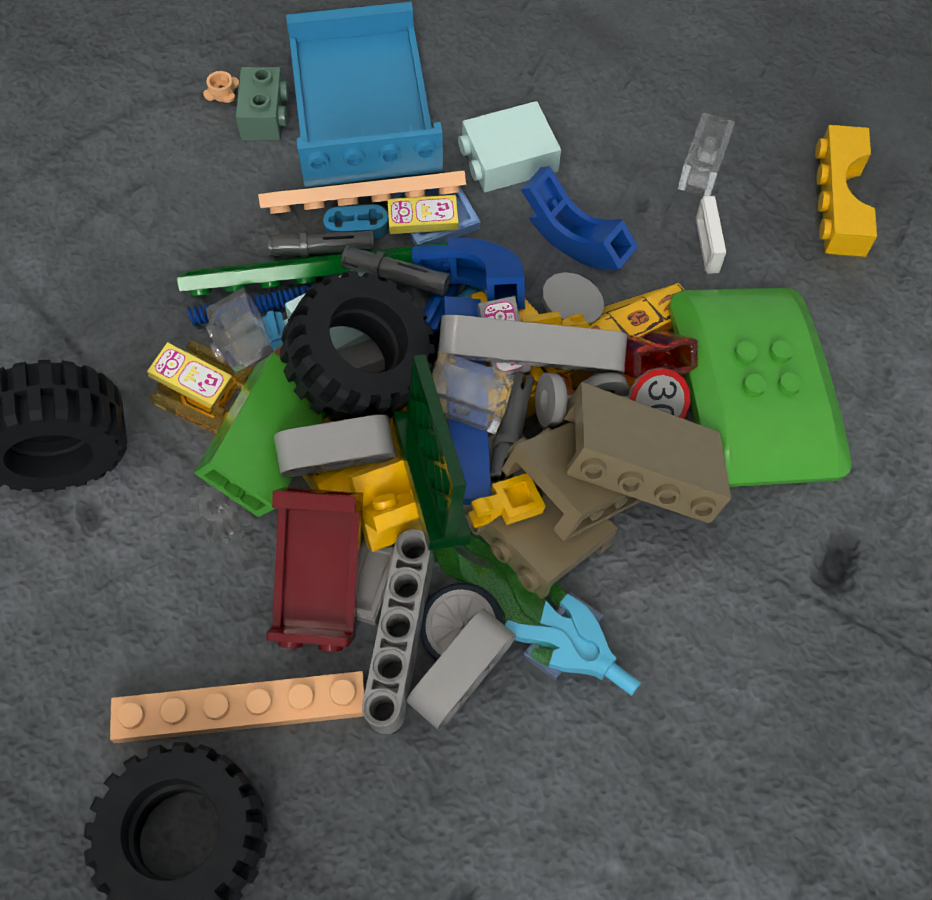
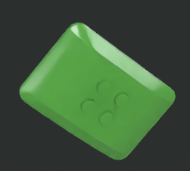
M791 288L684 290L674 294L669 303V313L684 378L690 389V404L696 424L720 432L729 486L825 482L843 479L852 467L847 436L827 361L812 317L802 295Z

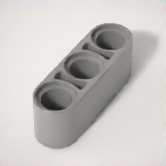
M371 415L280 431L274 435L279 473L283 477L302 476L379 463L396 456L390 420L387 415Z
M486 609L480 610L419 681L406 702L432 726L440 730L449 722L514 642L516 635Z

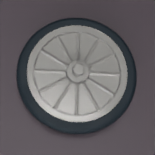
M470 583L450 584L436 591L425 604L420 631L422 644L428 654L437 661L468 622L482 609H486L504 625L502 610L496 599L485 589Z

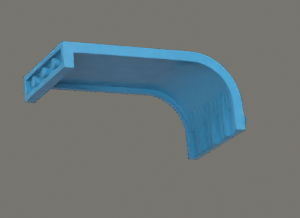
M412 2L287 14L286 20L290 39L300 137L296 138L305 189L442 173L441 122L433 123V128L431 126L414 30Z

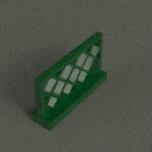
M413 355L407 411L393 413V426L428 551L469 545L471 532L463 509L466 481L426 355Z

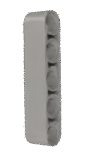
M464 315L441 316L438 355L454 359L598 373H624L627 334L601 329Z
M409 529L402 532L395 542L362 704V712L366 721L380 734L396 732L402 726L408 704L406 700L410 693L424 607L428 598L434 566L433 550L428 551L424 533L418 529ZM413 547H421L425 550L416 559H410L405 556L406 552ZM406 584H413L418 587L415 594L410 597L403 598L397 595L399 589ZM404 622L410 625L406 635L402 637L390 635L391 628L395 624ZM388 663H401L402 670L397 677L387 679L382 676L383 668ZM382 703L393 704L394 712L389 719L385 721L374 719V711L378 705Z

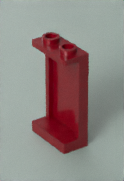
M286 487L273 491L272 508H278L273 621L272 627L267 631L266 640L278 641V646L282 648H300L305 643L319 645L318 649L322 651L337 652L342 651L343 647L349 646L355 639L363 493Z

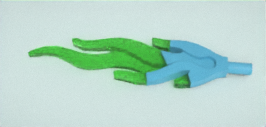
M471 537L470 544L462 545V547L475 556L487 561L492 566V569L469 561L453 547L433 550L439 565L446 574L460 582L480 586L496 599L505 615L503 616L504 625L516 635V641L529 644L538 643L541 644L540 646L553 649L533 648L531 656L535 661L562 672L587 674L601 680L607 677L630 696H633L641 682L615 663L617 658L609 649L601 627L592 612L580 601L563 591L556 583L551 586L549 595L558 606L566 610L569 618L558 614L545 598L540 599L534 591L529 592L518 580L517 573L507 563H501L494 556L489 544Z

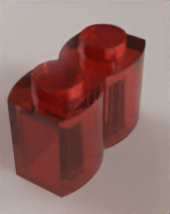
M666 330L651 331L643 337L627 335L625 371L622 373L624 375L637 379L646 371L660 367L674 370L681 375L694 370L698 366V340Z

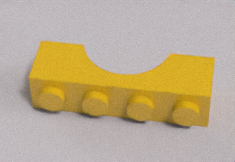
M829 125L824 137L819 138L817 141L815 157L820 159V165L816 180L817 185H821L822 190L818 199V211L823 212V219L819 228V238L824 239L825 254L866 257L877 238L875 208L859 201L850 192L846 183L851 178L861 176L871 155L869 128Z

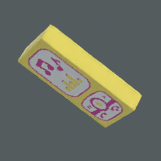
M456 195L387 199L390 234L459 230Z
M168 342L147 370L150 378L212 410L215 409L233 382L232 375Z

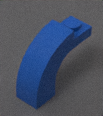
M550 166L540 167L521 188L522 193L534 210V213L529 217L533 225L554 247L576 261L597 269L620 270L638 248L623 219L601 220L579 209L568 197Z
M448 238V245L412 247L413 264L450 273V284L474 286L486 294L487 301L515 296L518 310L525 309L523 265L517 255L509 249L493 242L472 238Z

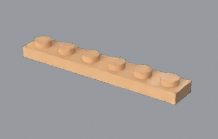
M462 170L261 193L258 196L260 208L270 207V214L290 212V205L303 203L304 210L325 208L324 201L337 200L338 206L358 204V197L371 196L372 202L388 201L387 199H392L391 193L405 192L406 198L426 196L425 189L439 188V194L460 192L459 186L466 185L465 171Z
M363 671L114 697L111 698L110 740L113 743H124L363 717L364 674Z

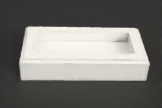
M705 196L701 199L695 219L705 271H707V274L720 272L726 255V248L715 196Z

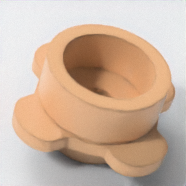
M216 71L207 77L208 89L203 92L206 100L212 101L215 99L225 103L235 100L234 91L239 86V81L236 77H231L225 71Z

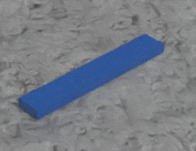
M444 296L442 316L464 315L478 317L476 305L481 303V299ZM444 357L446 421L466 481L463 505H471V502L478 498L491 496L484 361Z

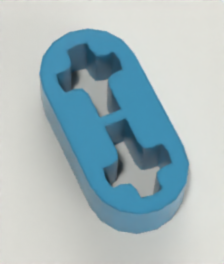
M374 204L334 207L329 209L323 218L325 233L373 230V240L382 238L389 231L387 211L384 207ZM377 219V224L370 225V220ZM343 221L342 227H336V222Z

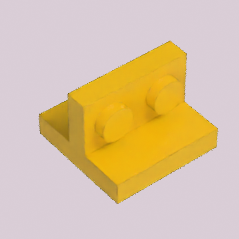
M402 456L347 475L352 492L363 493L361 527L367 548L370 551L374 552L395 544L398 536L406 530L418 529L423 531Z

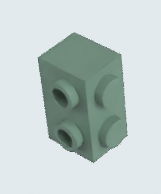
M241 67L236 109V121L241 140H280L281 126H287L286 106H283V101H289L288 81H282L280 67Z

